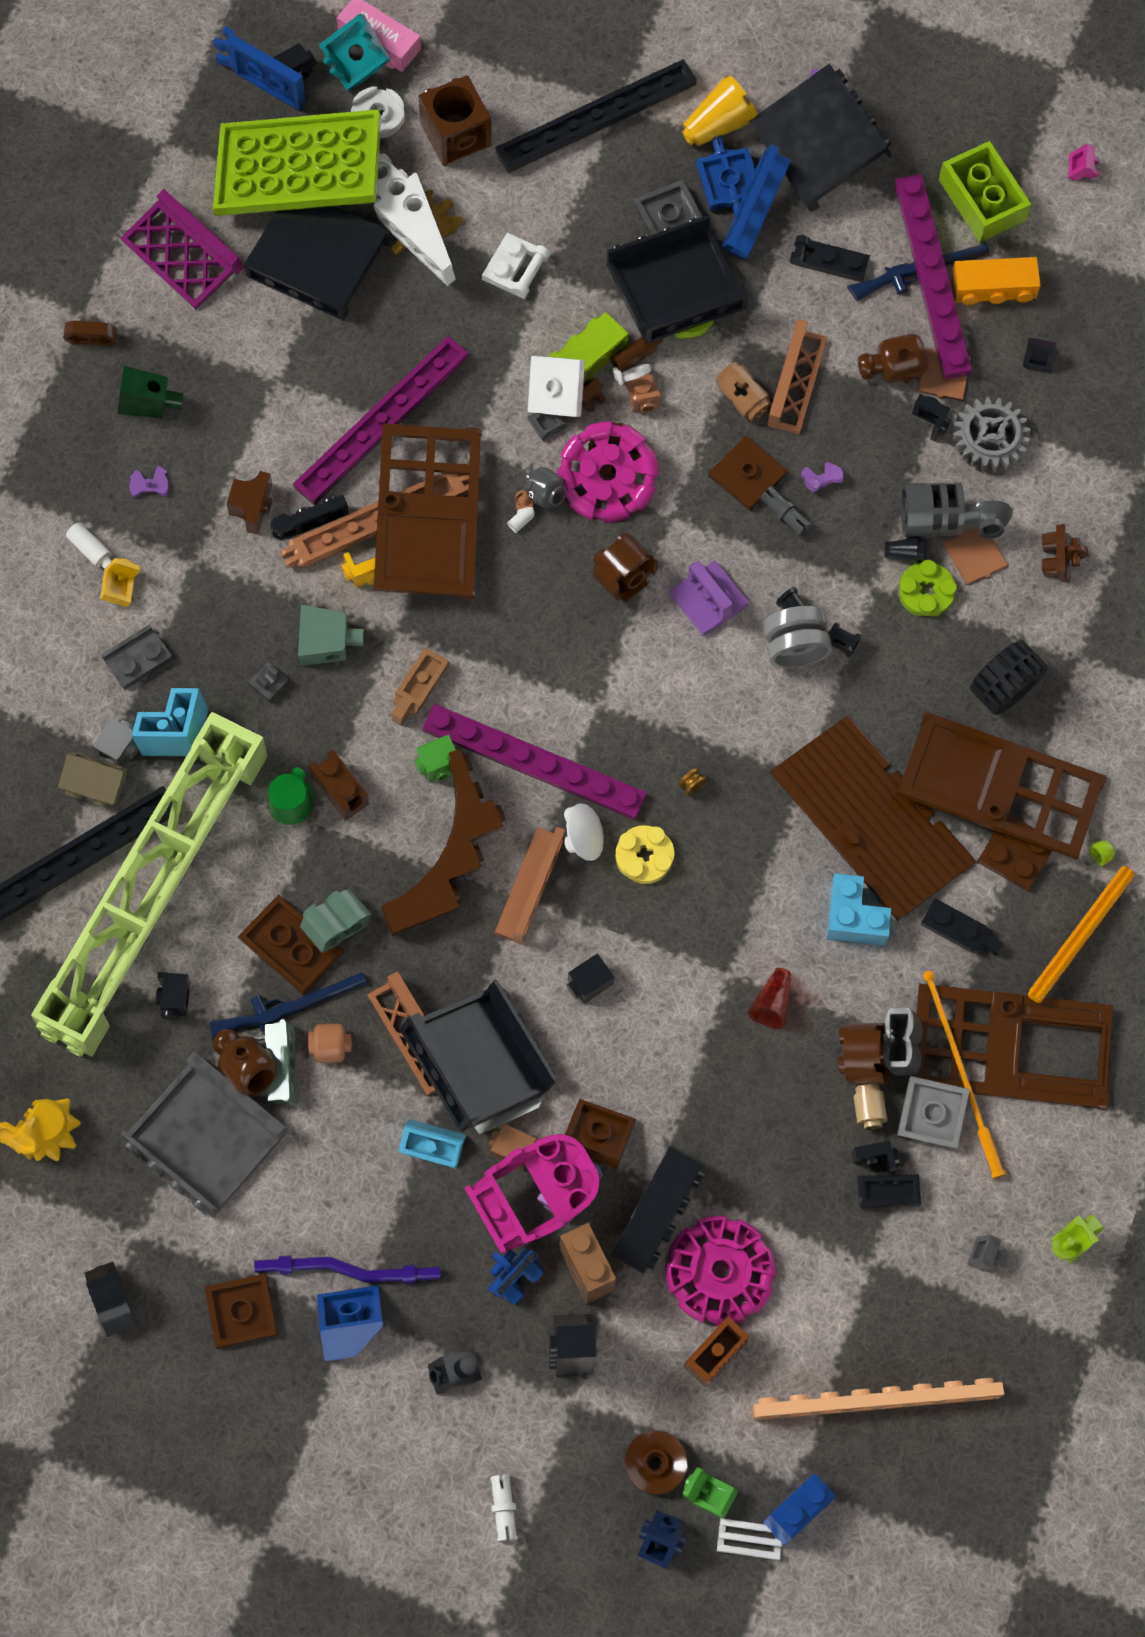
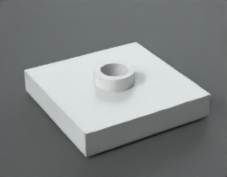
M531 356L528 412L581 417L585 360Z

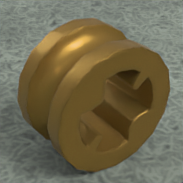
M698 768L689 771L678 782L680 788L684 787L686 789L685 794L687 796L692 795L707 781L705 776L699 775L700 770Z

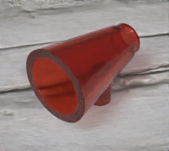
M775 968L749 1008L748 1016L755 1023L772 1029H782L786 1026L791 986V973L788 970Z

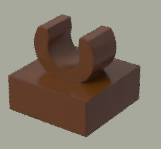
M598 377L590 378L583 382L582 406L588 412L595 410L591 404L593 397L599 403L606 401L604 395L598 392L604 387Z

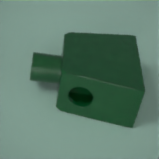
M124 366L118 414L163 418L164 407L181 409L184 393L167 390L168 377Z

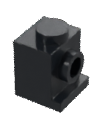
M300 43L273 57L301 74L303 81L309 77L310 73L313 72L312 67L317 64L310 50L306 51Z
M158 972L157 978L162 987L157 988L156 1005H160L161 1018L178 1020L179 1016H187L191 985L189 975Z

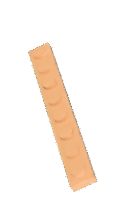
M993 1378L976 1379L975 1385L963 1386L962 1381L945 1382L942 1388H932V1384L924 1383L913 1385V1390L901 1391L900 1386L882 1388V1393L870 1394V1389L851 1391V1396L840 1397L839 1392L821 1393L818 1399H808L807 1394L789 1396V1401L777 1402V1397L758 1399V1404L752 1406L753 1421L991 1400L1000 1399L1004 1395L1003 1382L994 1383Z

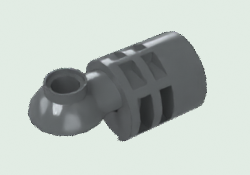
M961 482L902 485L900 511L902 534L904 537L962 536L963 530H977L982 538L995 539L1003 535L1004 527L1008 525L1013 515L1011 506L1002 501L992 500L976 505H965Z

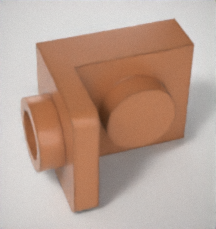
M653 374L644 375L625 382L633 412L650 413L657 407H660L661 395L660 391L656 389Z

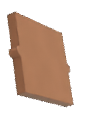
M926 348L927 371L920 376L917 392L936 395L939 399L946 397L962 401L967 375L943 379L936 350Z
M977 530L963 531L962 536H957L943 543L966 585L983 577L989 578L990 574L1008 566L993 539L982 538Z

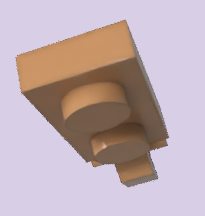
M427 648L423 649L395 692L393 703L397 706L391 714L393 717L392 721L402 726L410 713L416 715L422 709L449 667V660Z

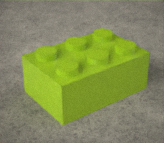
M990 141L943 162L938 180L979 243L1027 220L1031 203Z

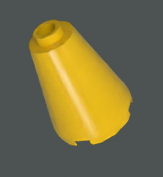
M731 75L723 77L683 123L684 130L682 135L690 145L695 143L697 146L710 142L714 137L718 138V136H724L750 125L749 120L758 115L753 103H748L745 97L747 94Z

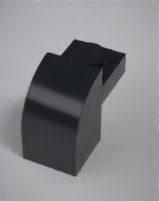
M114 1261L85 1272L86 1285L107 1337L136 1326L132 1308L122 1287Z

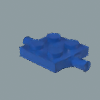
M718 136V140L717 137H714L711 142L713 143L715 153L696 159L695 165L709 210L713 211L732 207L736 215L755 172L754 164L748 148L726 150L722 136Z

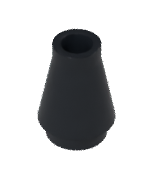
M913 537L896 541H885V558L911 564H917L925 560L926 540Z

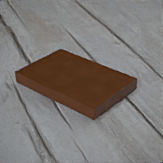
M278 894L238 936V939L304 996L344 954V951L336 945L322 953L300 928L303 915Z

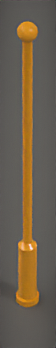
M927 970L923 973V979L928 982L964 1087L970 1089L968 1098L979 1127L977 1133L992 1173L990 1175L992 1179L1004 1176L1006 1171L1003 1170L990 1130L983 1123L933 981L935 975L931 970Z

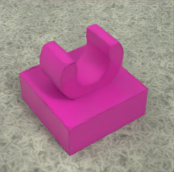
M1087 143L1069 154V179L1080 180L1083 177L1091 179L1100 174L1098 170H1095V165L1100 162V159L1095 156L1094 146Z

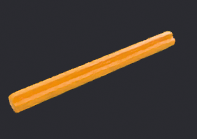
M1122 866L1030 988L1028 992L1030 999L1036 1003L1043 1001L1135 876L1133 870L1127 866Z

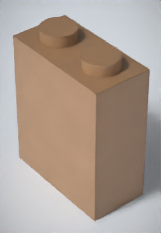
M589 1223L561 1235L559 1250L586 1305L613 1292L616 1277Z

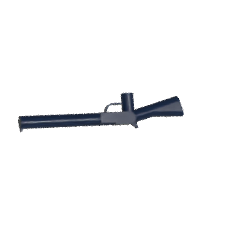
M984 241L982 245L945 254L943 259L946 266L954 264L955 261H965L990 253L988 244ZM914 262L900 264L892 268L885 267L887 272L872 280L847 285V289L856 301L861 300L891 282L894 284L897 295L906 293L908 291L906 284L913 283L918 278ZM916 275L915 279L904 282L903 278Z
M363 972L292 1002L284 1003L280 999H273L264 1003L261 995L255 996L250 1000L255 1010V1015L210 1021L212 1040L223 1029L238 1031L243 1028L260 1026L261 1032L266 1024H272L284 1017L363 984L368 986ZM276 1001L282 1003L269 1010L266 1008V1005Z

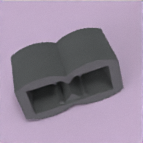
M889 1008L884 1022L885 1032L888 1037L884 1044V1063L896 1076L917 1075L921 1066V1052L918 1047L923 1033L921 1019L911 1008Z

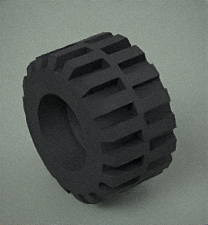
M1020 640L1003 649L988 662L972 681L970 690L993 715L1005 712L1021 700L1044 676L1047 665L1024 640Z

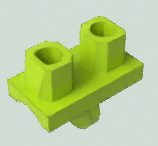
M1093 1214L1085 1220L1079 1215L1051 1239L1052 1250L1058 1258L1067 1260L1071 1264L1099 1240L1096 1235L1104 1228Z

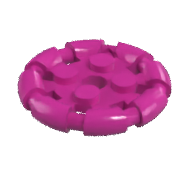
M610 421L588 425L585 427V431L579 435L574 434L569 439L560 454L562 461L560 468H557V474L565 480L566 497L571 503L569 506L587 519H602L604 523H614L630 519L631 514L637 510L641 512L647 506L655 493V478L659 477L656 454L646 444L645 441L647 439L636 429L628 425H613ZM610 436L620 437L619 446L609 444ZM593 439L597 446L587 452L583 445ZM636 448L641 457L633 461L629 452ZM573 460L581 462L580 472L571 471ZM605 465H612L616 469V476L610 481H605L600 476V470ZM636 473L645 475L643 485L634 484ZM582 484L588 493L580 497L575 488ZM629 494L632 501L623 506L619 499ZM597 499L608 501L606 510L595 508Z
M710 1216L696 1221V1225L689 1229L685 1227L677 1235L668 1251L671 1255L669 1263L665 1264V1276L670 1294L676 1296L679 1301L677 1305L682 1311L701 1323L705 1320L715 1323V1326H719L727 1316L736 1324L745 1321V1317L754 1313L756 1315L768 1302L773 1292L771 1284L772 1279L776 1278V1263L771 1247L767 1248L762 1240L764 1236L757 1229L740 1219L738 1221L726 1219V1216ZM723 1231L735 1233L734 1241L722 1238ZM704 1234L709 1242L700 1247L695 1239ZM752 1246L757 1254L749 1259L744 1249ZM683 1257L692 1258L690 1268L681 1266ZM717 1262H723L728 1265L730 1273L725 1278H718L713 1274L712 1266ZM752 1272L761 1275L759 1284L750 1282ZM690 1282L693 1283V1287L697 1291L692 1295H689L684 1287ZM743 1294L746 1303L738 1307L733 1299ZM708 1299L720 1302L718 1311L706 1308Z

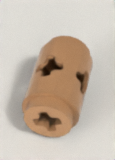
M734 362L723 369L717 376L718 388L733 402V405L744 419L748 418L751 422H754L771 408L770 396L760 384L755 382L754 377L744 365ZM735 385L740 389L745 387L748 394L745 397L741 394L736 396L735 392L737 389Z

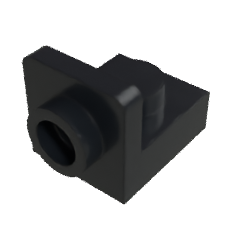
M890 1141L854 1147L851 1152L854 1164L862 1163L864 1168L879 1165L880 1159H884L887 1175H894L897 1171L896 1167L900 1166L898 1151L896 1148L892 1149Z

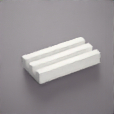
M720 1519L717 1552L780 1560L782 1543L776 1537L775 1539L725 1532L726 1527L772 1533L766 1525ZM724 1539L774 1546V1552L724 1545Z

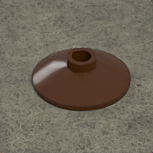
M659 1430L647 1431L637 1436L630 1443L624 1462L626 1474L631 1483L642 1492L652 1495L665 1494L675 1489L682 1482L688 1463L686 1451L681 1442L673 1435ZM652 1458L660 1459L662 1465L659 1469L655 1470L650 1467L649 1462Z

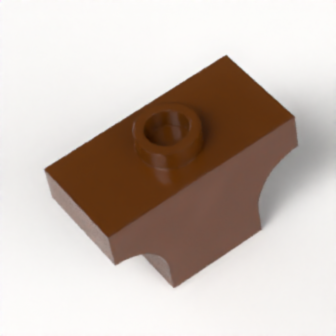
M259 471V474L252 480H233L227 500L229 515L242 518L249 533L258 534L264 513L269 514L272 497H269L273 485L271 473Z

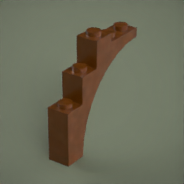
M460 749L448 753L447 756L453 776L455 792L453 826L447 844L436 864L419 883L402 896L382 905L381 910L392 936L458 910V902L462 901L461 895L456 885H450V881L480 870L482 867L480 862L484 861L478 844L473 846L472 841L498 832L504 827L502 822L506 821L500 804L495 806L493 799L481 803L480 799L484 798L482 789L478 781L473 783L469 773L473 771L472 764L467 754L462 756Z

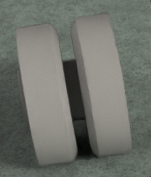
M791 607L778 611L763 621L764 636L770 643L767 649L769 660L775 667L791 668L811 665L825 659L832 652L830 636L825 632L827 627L825 613L819 607Z

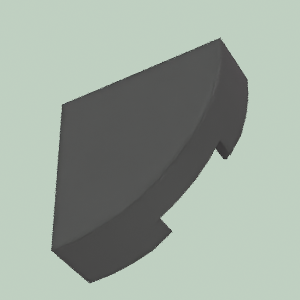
M536 413L528 416L527 419L542 441L566 428V424L556 416Z

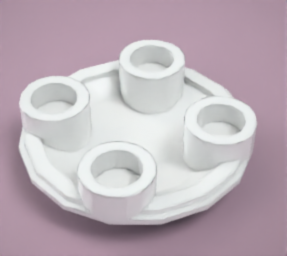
M576 804L573 807L567 808L564 812L568 835L565 838L566 849L570 853L576 852L584 860L594 861L600 856L604 844L603 827L599 817L586 804Z

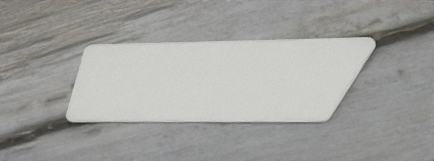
M543 1096L474 1128L479 1134H482L540 1107Z

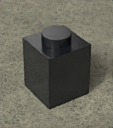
M597 953L568 972L569 983L566 986L575 999L580 997L585 1004L614 985L615 977Z

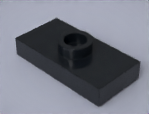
M919 1174L857 1177L859 1208L920 1207Z

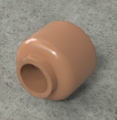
M340 1023L317 1024L314 1031H309V1055H314V1059L318 1063H340L344 1061L346 1052H352V1034H346L344 1025Z

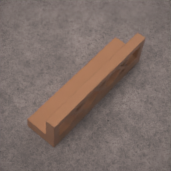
M797 319L767 424L768 427L800 435L827 341V336L806 331L808 322ZM804 339L819 342L818 350L808 355L802 347ZM800 352L803 355L801 359H799ZM816 357L815 362L813 364L811 359ZM807 361L812 372L801 379L795 369L796 366ZM793 376L796 379V382L792 383ZM809 381L808 386L806 387L804 383ZM800 385L805 393V397L793 402L788 394L789 390ZM787 400L790 405L785 407V403ZM802 405L801 410L799 411L797 407ZM793 409L798 417L796 426L780 422L782 414Z
M537 827L496 927L495 935L521 945L523 944L564 843L565 829L556 827L555 832L552 833Z
M397 971L387 977V984L372 991L367 996L424 1092L429 1096L436 1092L433 1085L429 1087L423 1077L424 1070L421 1069L420 1072L415 1064H419L417 1058L411 1057L408 1052V1043L405 1047L400 1039L404 1038L402 1033L396 1032L393 1027L396 1016L408 1018L416 1013H420L421 1017L424 1016ZM392 990L397 998L394 1010L381 1007L377 997ZM399 1005H401L404 1012L398 1011ZM386 1013L392 1014L391 1022Z

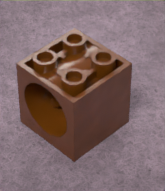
M468 75L454 78L444 85L429 88L422 94H419L420 124L443 166L492 146L491 116ZM448 115L466 117L465 120L459 122H448L442 118Z

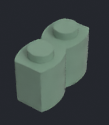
M350 889L342 892L339 890L333 892L327 897L326 903L319 906L314 904L303 913L300 928L322 953L356 934L370 920L371 913Z

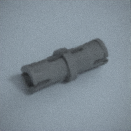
M773 486L767 489L770 492L769 495L764 492L760 500L765 502L777 514L776 517L780 522L785 521L799 537L804 536L805 532L803 530L805 529L808 532L812 527V523L796 510V505L792 501L788 502Z

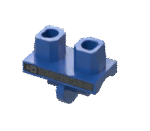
M526 1248L518 1255L513 1250L507 1251L504 1256L495 1252L491 1258L496 1264L489 1272L497 1278L487 1290L494 1296L502 1297L509 1303L516 1304L525 1292L515 1281L523 1275L530 1283H534L544 1273L540 1264L535 1260L538 1255L533 1250L528 1251Z

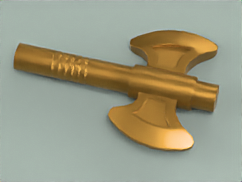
M432 189L427 190L424 193L441 237L454 233L463 222V217L461 216L452 217L447 215L454 206V202L447 197L436 205L432 198L434 191ZM398 240L389 248V252L396 257L406 246Z

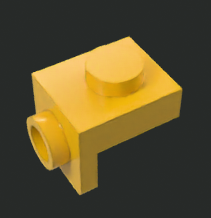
M349 552L343 554L344 564L341 565V569L346 580L352 579L355 587L366 583L373 585L375 557L355 565Z
M114 558L104 569L100 599L128 607L132 600L134 578L140 573L141 566L132 563L128 559Z

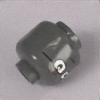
M540 467L535 471H531L525 478V492L529 494L530 499L538 506L549 509L563 502L567 493L565 480L554 471L546 467Z

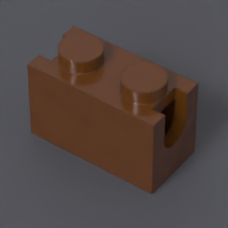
M331 750L327 753L328 759L322 761L321 765L318 766L314 762L309 766L313 780L346 821L369 805L368 794L336 752ZM356 797L358 800L349 806L347 803Z

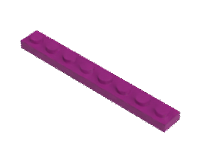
M922 174L895 178L894 186L943 379L970 375L972 368Z
M447 336L293 483L294 489L313 505L319 502L382 441L383 423L400 424L468 359V352Z
M437 704L433 705L422 728L423 732L437 738L449 734L452 743L458 747L633 820L636 819L647 795V792Z

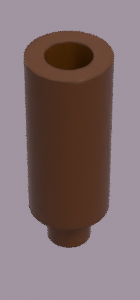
M641 336L610 356V362L622 373L657 351L656 345L663 342V339L645 344Z

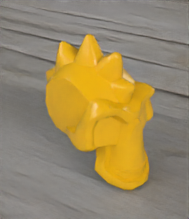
M69 1098L35 1100L31 1104L33 1109L28 1108L27 1113L23 1115L26 1118L25 1121L20 1120L16 1127L8 1122H0V1143L9 1146L18 1154L22 1153L27 1159L34 1157L36 1161H40L46 1155L54 1161H59L60 1148L74 1149L76 1147L70 1132L80 1126L81 1122L70 1114L71 1100Z

